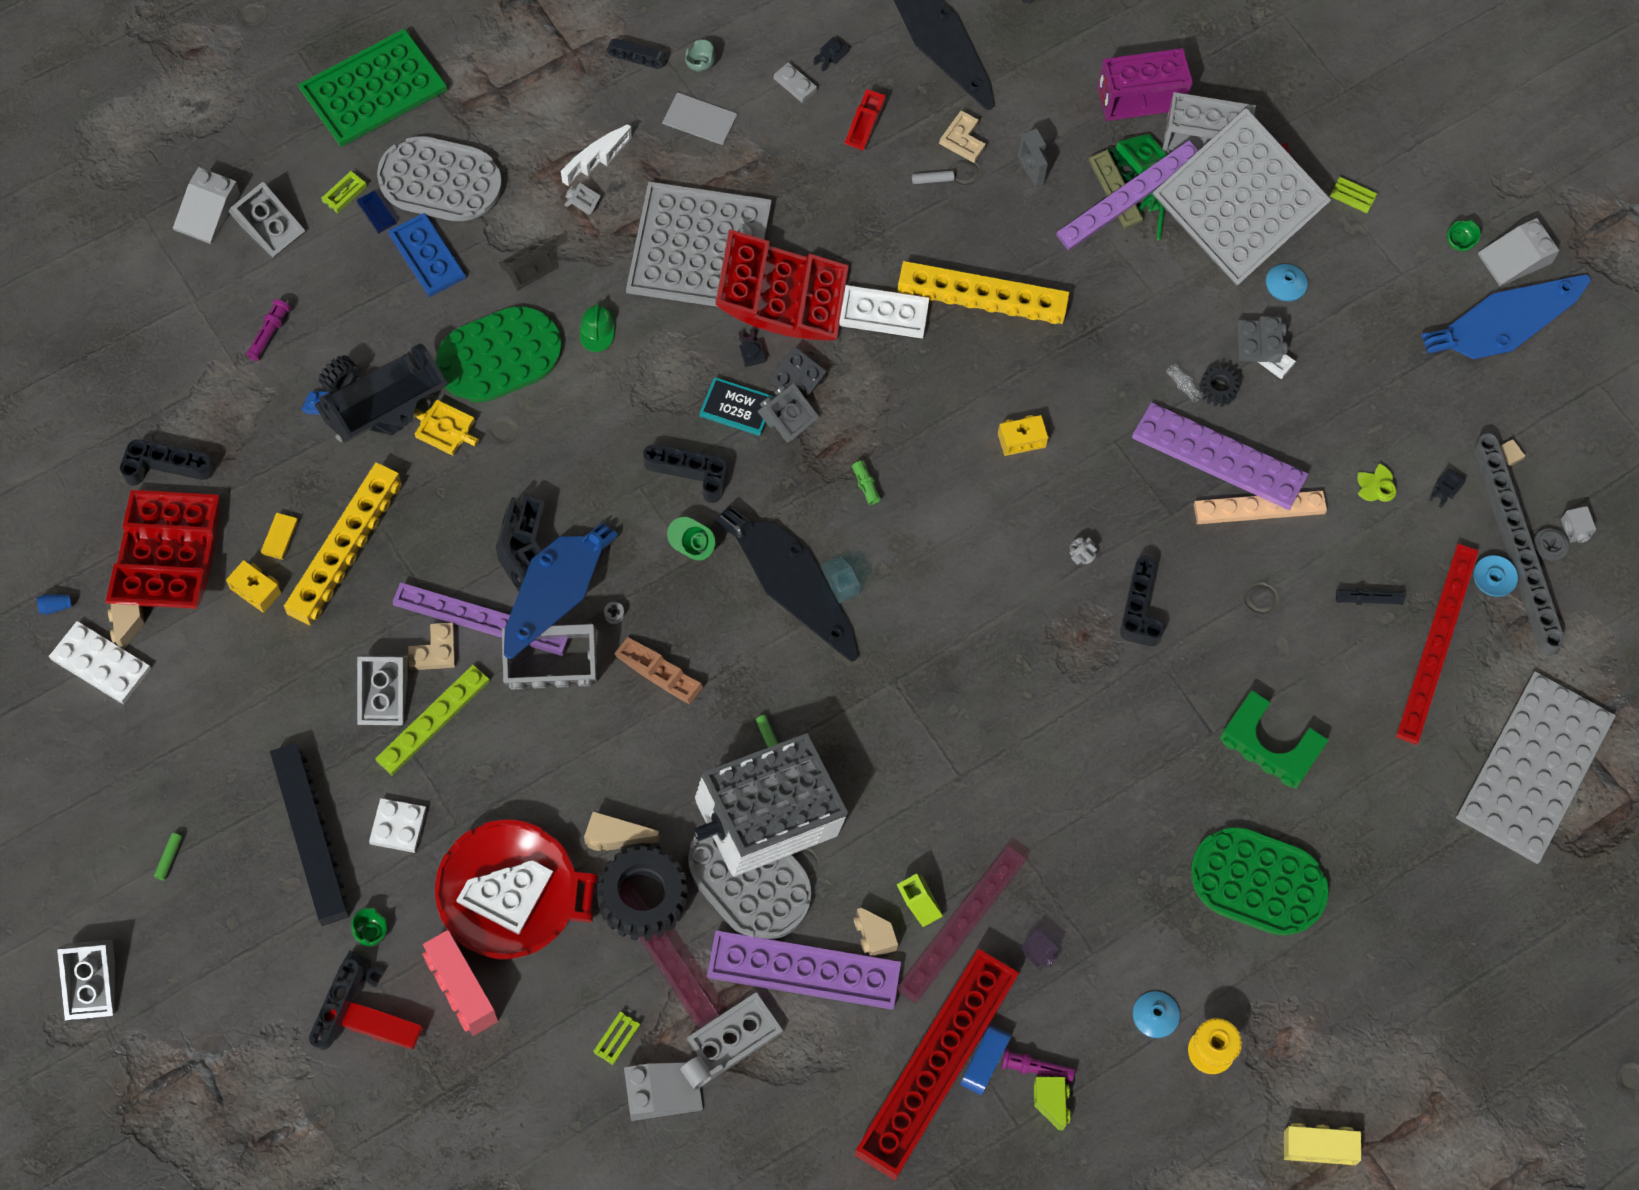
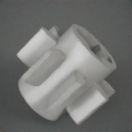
M1089 537L1086 540L1077 538L1070 545L1071 551L1069 553L1072 555L1071 559L1077 565L1080 562L1089 564L1095 559L1097 548Z

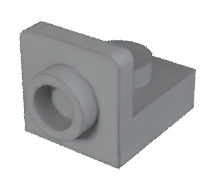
M579 182L574 188L571 186L565 195L567 200L564 205L569 207L573 204L590 215L600 195Z

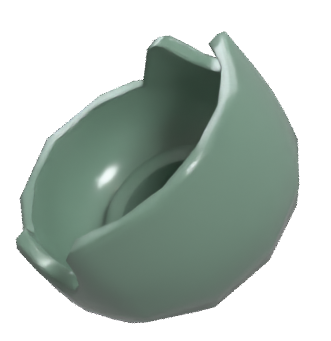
M696 40L693 48H687L685 62L687 66L697 72L709 69L714 64L716 58L713 44L707 40Z

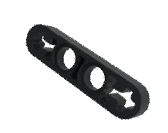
M353 959L345 960L340 965L310 1032L309 1041L311 1045L319 1050H326L333 1044L363 976L362 965ZM355 969L354 973H348V970ZM343 980L349 981V985L344 983ZM345 987V996L342 999H337L338 990ZM331 1010H336L335 1019L328 1022L327 1014ZM323 1025H327L330 1029L324 1028ZM319 1036H325L324 1040H318Z

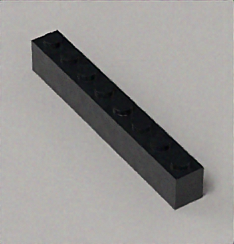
M297 743L271 750L270 755L318 920L321 926H325L349 918L347 910L351 909L347 895L343 896L341 888L345 887L341 874L336 875L334 867L338 866L335 853L330 854L328 846L332 845L329 833H324L322 825H325L326 822L323 812H318L316 804L320 803L316 790L312 791L310 784L314 783L310 769L306 770L304 763L308 762L304 749L299 750Z

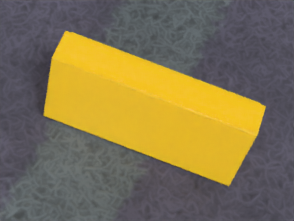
M276 513L261 549L262 555L281 560L284 559L298 524L297 518Z

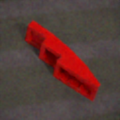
M352 1002L341 1024L342 1027H346L350 1031L413 1050L423 1028L407 1020ZM331 1010L327 1014L328 1022L335 1019L336 1010Z

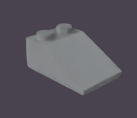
M198 167L186 189L173 230L212 244L229 215V209L237 202L240 196L236 181Z
M264 182L255 187L228 211L238 224L272 257L305 232Z
M1536 218L1518 226L1481 250L1478 255L1498 285L1503 286L1552 264L1559 249Z
M363 654L357 657V725H404L408 655Z
M113 940L68 943L57 949L65 1020L113 1016L115 990Z
M658 1063L624 1067L631 1121L703 1110L700 1088L693 1090L680 1070L686 1063Z

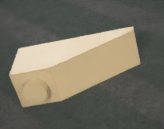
M596 812L592 813L584 835L585 844L590 849L601 851V849L607 851L621 849L620 847L640 843L644 845L658 843L660 839L659 831Z

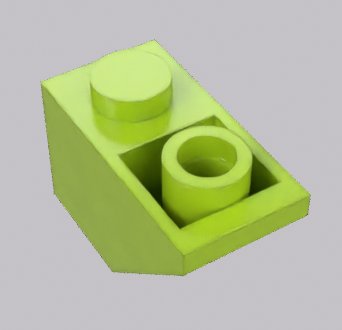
M915 874L897 884L907 906L922 927H926L944 917L923 875Z
M1036 1077L1033 1082L1034 1106L1058 1130H1064L1066 1123H1070V1109L1066 1108V1099H1069V1085H1065V1077Z

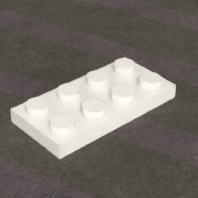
M846 285L839 326L923 339L929 298Z
M76 621L49 655L52 661L123 705L151 670L148 664Z

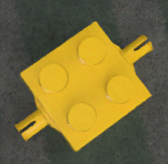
M436 400L433 406L425 413L415 408L413 417L421 420L420 426L415 432V438L452 456L463 442L469 443L474 447L477 446L479 438L469 434V430L475 422L474 417L439 400Z

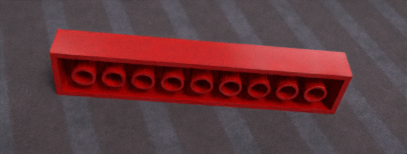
M980 949L976 951L856 1148L854 1156L891 1179L897 1180L1016 982L1019 972Z

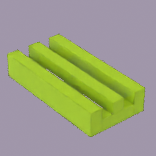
M350 171L322 197V202L328 204L329 208H333L338 214L367 188L366 182ZM352 180H354L348 187H345ZM340 192V194L333 201H331V199Z
M1339 177L1330 197L1368 213L1377 193Z
M620 1011L594 1049V1053L614 1066L640 1028V1024ZM623 1020V1025L603 1053L601 1050ZM629 1025L632 1026L612 1058L608 1056Z

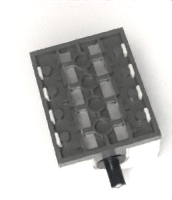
M808 733L703 772L695 800L706 824L694 828V832L698 841L713 836L731 875L735 877L837 837L848 812Z

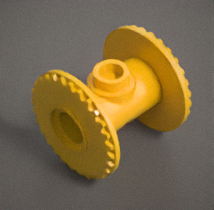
M1213 1018L1203 1022L1189 1041L1188 1055L1190 1061L1198 1070L1206 1074L1224 1072L1231 1066L1241 1051V1035L1238 1029L1227 1020Z

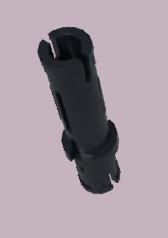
M1356 588V590L1337 589L1335 598L1337 603H1355L1356 605H1362V603L1403 605L1404 591L1363 590L1362 588Z

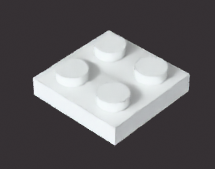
M380 798L369 840L370 845L416 853L426 807Z

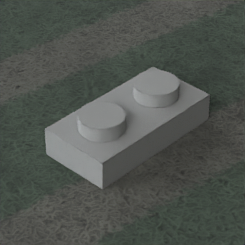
M790 63L784 65L774 74V80L801 103H804L817 92V86Z

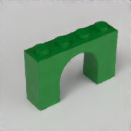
M1251 690L1223 731L1220 740L1223 741L1227 748L1240 752L1247 761L1260 765L1264 772L1280 778L1284 785L1297 789L1329 740L1309 728L1292 751L1277 754L1266 750L1257 739L1256 726L1271 702Z

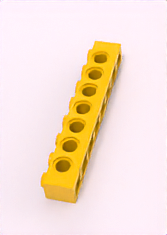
M903 261L897 293L927 297L929 301L937 300L950 305L958 304L967 308L985 309L988 312L1006 313L1009 316L1017 315L1027 317L1030 320L1047 321L1051 324H1063L1069 292L906 261Z
M375 462L285 603L284 608L287 615L310 626L314 620L320 617L323 605L332 598L337 583L340 584L343 581L347 567L354 563L359 548L365 546L371 529L374 530L377 527L380 515L389 508L390 499L399 492L401 488L399 473ZM377 489H384L381 493H375ZM368 506L373 507V508H372L371 510H369V511H364V510H363L365 507H368ZM356 524H361L357 529L352 528ZM344 542H350L348 546H340ZM332 560H339L334 565L329 564ZM327 578L325 582L318 583L319 579ZM315 596L314 600L306 601L308 597Z

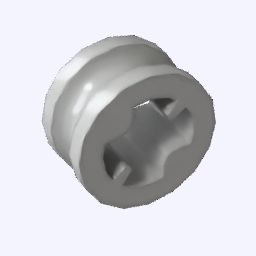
M610 602L605 606L604 615L606 621L610 624H618L624 619V608L620 603ZM612 609H617L619 615L616 614V617H611Z

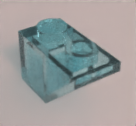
M841 556L820 565L838 603L859 595L860 584L852 567Z

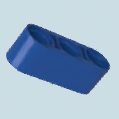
M990 1024L960 1085L982 1096L1012 1035Z

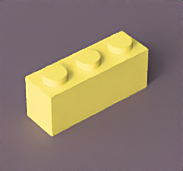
M1293 1123L1284 1131V1160L1357 1165L1361 1161V1132L1353 1131L1351 1127H1340L1339 1130H1332L1327 1125H1316L1315 1128H1306L1305 1124Z

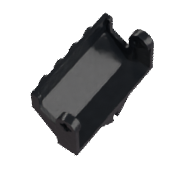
M419 343L411 348L412 355L421 371L415 368L409 356L405 354L336 393H327L321 396L320 401L314 404L324 422L341 437L344 443L368 430L392 436L394 432H399L403 426H407L412 421L418 402L437 393L448 384L423 344Z

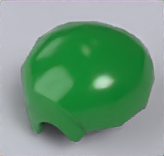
M1459 220L1449 227L1446 238L1449 246L1454 250L1466 252L1478 244L1481 231L1474 221Z
M363 908L356 912L351 920V932L355 940L360 944L375 946L384 940L388 932L385 917H382L376 909Z

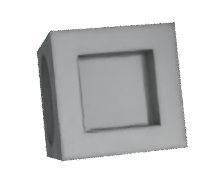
M1587 506L1567 510L1561 518L1569 543L1576 541L1578 543L1586 542L1591 539V536L1596 531Z

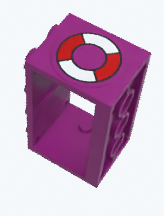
M1181 48L1103 59L1097 90L1105 120L1111 121L1168 113L1173 93L1189 95L1193 82L1184 50Z

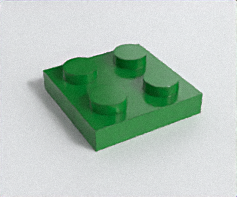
M1149 134L1119 141L1115 147L1139 175L1168 155Z

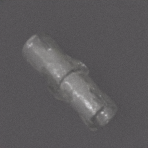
M1177 363L1171 365L1170 367L1173 370L1168 368L1166 373L1177 383V388L1180 391L1183 390L1191 399L1192 403L1198 402L1199 399L1197 397L1202 398L1204 394L1193 384V379L1190 376H1186L1179 368Z

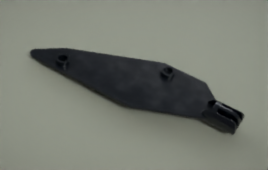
M894 0L915 46L986 110H991L993 108L990 83L957 14L941 0Z
M729 505L715 521L736 537L766 594L851 662L856 661L858 655L852 630L809 550L776 523L751 522Z

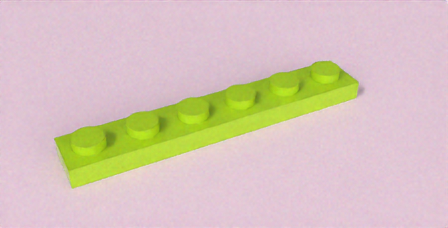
M472 665L375 758L376 762L393 776L490 682L489 678Z

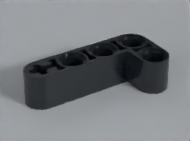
M140 439L132 440L127 445L120 464L121 474L125 482L131 486L139 485L143 481L147 468L200 480L209 479L214 473L211 460L205 453ZM143 451L141 454L135 455L137 452ZM161 455L164 456V457L161 458V459H156L158 456H161ZM180 460H185L183 463L177 464ZM136 470L133 474H128L130 471Z
M653 444L648 445L644 449L643 459L647 470L703 481L704 499L709 503H716L721 499L727 478V463L723 458ZM673 460L679 461V463L672 464L670 462ZM694 464L700 465L699 468H693L691 466ZM716 468H719V469H721L722 471H721V472H714V471H712V470H713V469H716ZM709 488L717 489L714 492L708 491Z
M1143 555L1137 559L1133 569L1120 626V635L1126 641L1146 646H1156L1161 641L1164 626L1158 620L1145 617L1156 563L1152 557ZM1143 567L1146 568L1145 576L1141 575ZM1135 586L1143 587L1144 591L1137 590ZM1131 606H1138L1140 610L1135 611ZM1132 625L1136 630H1129L1126 626ZM1148 631H1155L1158 635L1152 636Z

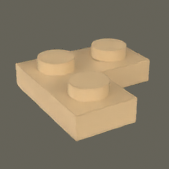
M963 111L959 112L939 142L940 145L973 163L976 162L986 145L970 136L978 125V119Z
M453 623L430 624L431 645L408 646L409 670L455 668Z

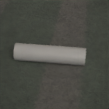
M953 171L912 174V184L954 181Z

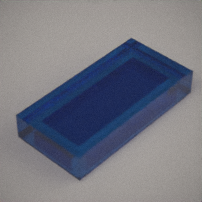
M375 190L356 200L358 206L378 234L396 225L395 219Z

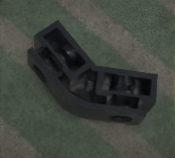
M527 495L523 496L520 503L515 502L516 498H511L505 510L496 544L498 561L518 592L531 560L541 552L535 538L545 501ZM514 514H516L515 517H517L516 524L512 523ZM507 533L510 534L509 542L507 541Z

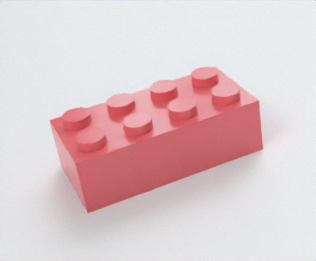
M447 930L423 944L425 952L422 953L425 962L431 972L436 971L433 974L442 992L447 990L445 995L454 1012L459 1011L456 1015L464 1031L470 1030L472 1036L497 1023L498 1020L492 1005L450 932Z

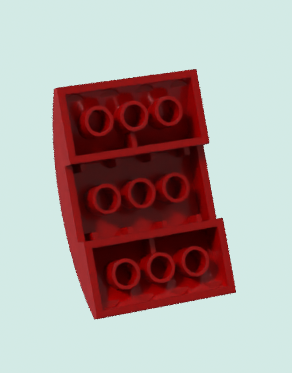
M729 229L715 305L736 319L769 332L810 340H836L849 265L813 254H808L807 257L769 246L770 241Z
M130 490L122 525L124 530L117 563L113 565L105 600L106 604L197 609L205 593L213 562L219 517V495Z

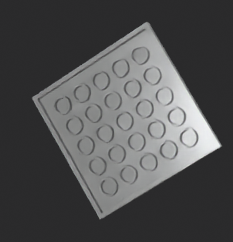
M1247 108L1152 193L1236 286L1331 201Z
M648 182L626 293L718 307L715 305L728 231L731 229L765 240L771 200Z

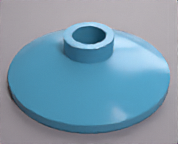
M1280 264L1273 267L1267 274L1266 287L1270 294L1279 300L1295 301L1301 298L1307 290L1308 281L1306 275L1294 265Z
M1484 557L1474 568L1473 576L1476 585L1481 591L1490 596L1501 597L1508 595L1517 585V571L1514 565L1503 557ZM1490 577L1496 578L1497 582L1493 581Z
M1152 991L1143 994L1136 1001L1133 1007V1020L1136 1027L1144 1035L1152 1038H1163L1170 1035L1177 1028L1180 1012L1176 1002L1169 995L1163 992ZM1159 1009L1162 1015L1156 1016L1153 1010Z

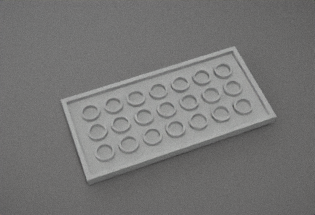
M1534 672L1459 810L1456 819L1538 864L1616 715L1543 675Z

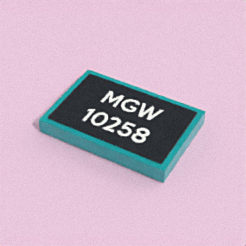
M714 377L701 408L700 417L761 436L766 422L758 413V410L761 408L760 403L767 397L774 398V396Z

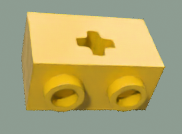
M1030 415L1016 421L1006 420L999 425L998 437L1004 456L1046 448L1048 435L1041 415Z
M243 560L226 579V582L232 591L264 613L281 594L278 586L279 582L270 575L266 577L262 574V570L254 563L248 564Z

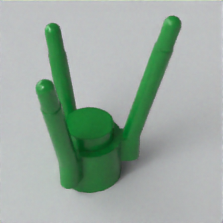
M1151 193L1144 198L1138 210L1141 213L1146 205L1148 212L1160 209L1156 238L1159 241L1161 239L1165 208Z

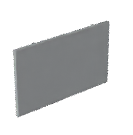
M677 92L662 124L723 145L738 114Z

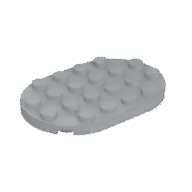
M411 137L397 146H391L382 156L377 170L381 192L394 206L406 211L419 214L425 213L427 216L450 221H467L485 214L497 202L502 187L499 168H497L493 159L487 153L474 147L430 137Z
M713 836L702 841H698L696 837L693 838L688 855L691 878L701 893L734 930L745 936L773 940L788 935L803 922L810 906L811 886L806 872L792 855L733 877Z

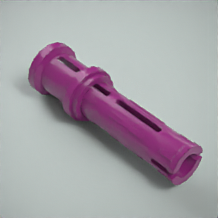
M274 299L272 302L273 307L268 314H265L264 324L251 347L246 352L247 357L254 361L259 360L272 334L281 327L282 319L291 310L288 304L279 299Z
M1005 1048L1001 1063V1069L1004 1070L1009 1068L1018 1070L1021 1074L1031 1072L1046 1077H1065V1081L1072 1083L1075 1068L1033 1059L1028 1053L1022 1055L1010 1052L1008 1048Z

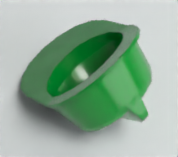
M599 303L589 307L584 312L580 324V342L584 348L591 352L606 350L612 344L614 338V315L610 310L600 306Z
M679 517L673 520L668 527L667 538L670 545L682 554L699 561L705 560L713 553L715 548L714 534L703 524L688 517Z

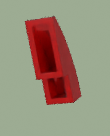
M866 89L860 106L858 105L844 145L864 151L885 105V95Z

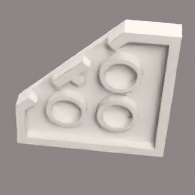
M528 861L522 865L505 868L486 876L469 879L456 901L499 925L520 934L553 871L534 861Z

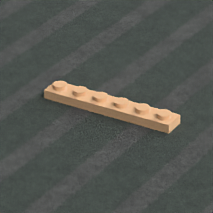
M1323 491L1299 493L1290 511L1259 496L1194 502L1197 524L1325 514L1327 511Z

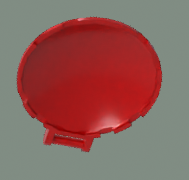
M496 820L467 831L445 853L436 875L435 901L445 928L462 946L488 958L515 959L533 954L546 947L558 937L568 921L593 922L591 909L597 875L575 872L563 846L540 827L517 820ZM528 861H534L553 871L520 934L499 925L456 901L469 879L486 876L492 872L522 865ZM578 882L585 883L582 912H575Z

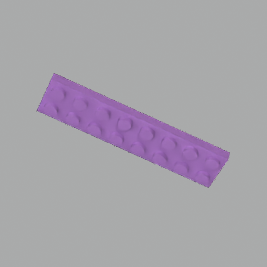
M1152 402L1132 436L1133 439L1289 511L1308 477V473Z
M715 931L707 978L893 1010L901 962Z

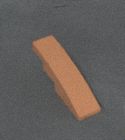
M629 637L626 638L614 653L617 658L636 672L689 705L703 688L700 682L683 674L680 668L665 661L662 655Z

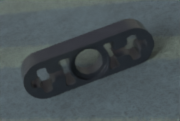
M611 39L607 47V52L612 57L654 69L662 68L666 59L665 54L659 50L620 39Z

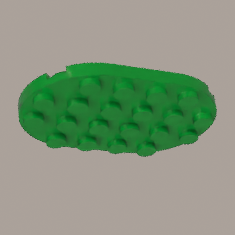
M528 307L506 308L461 326L445 337L436 354V365L448 383L444 388L457 398L468 399L470 402H488L536 383L549 375L556 366L559 355H561L560 334L556 325L548 316Z
M1226 828L1209 835L1199 845L1192 859L1190 870L1193 888L1199 899L1209 909L1221 916L1270 934L1287 936L1307 930L1320 918L1328 900L1326 877H1324L1318 866L1319 864L1312 856L1297 847L1248 829Z

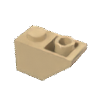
M111 604V608L108 609L109 621L113 622L114 629H110L112 642H116L118 647L125 649L144 625L142 606Z
M863 908L857 909L856 917L853 919L856 930H861L863 939L860 941L864 953L868 952L869 957H879L896 952L898 943L891 923Z

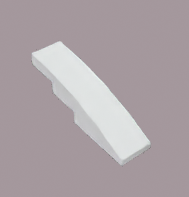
M627 124L608 133L575 156L561 170L562 182L569 186L581 172L589 176L600 162L608 166L632 138L631 126Z

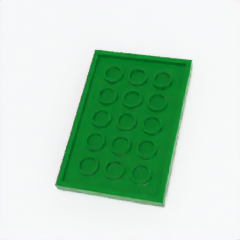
M405 29L298 84L299 90L340 148L447 91L446 84Z

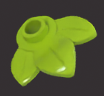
M1379 464L1374 474L1358 472L1357 480L1362 487L1358 495L1362 499L1367 501L1379 499L1383 502H1389L1394 499L1396 488L1392 483L1393 475L1385 466ZM1382 490L1387 491L1388 494H1384Z

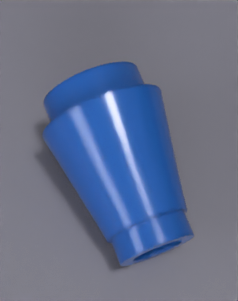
M42 594V596H37L39 614H45L46 616L71 608L69 594Z

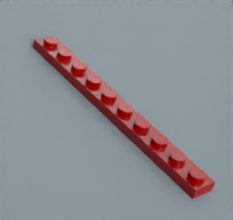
M1457 544L1395 736L1398 739L1415 745L1419 743L1476 562L1478 550L1461 544Z

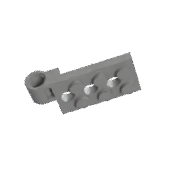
M756 992L687 1037V1041L698 1056L684 1064L680 1070L693 1090L699 1089L782 1034L783 1030ZM746 1020H753L757 1027L753 1031H747L744 1029L743 1023ZM733 1033L736 1035L737 1041L734 1044H727L723 1040L724 1035ZM705 1047H715L717 1054L714 1057H706L703 1053Z

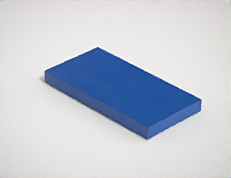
M425 213L388 231V235L428 297L466 279L465 273Z

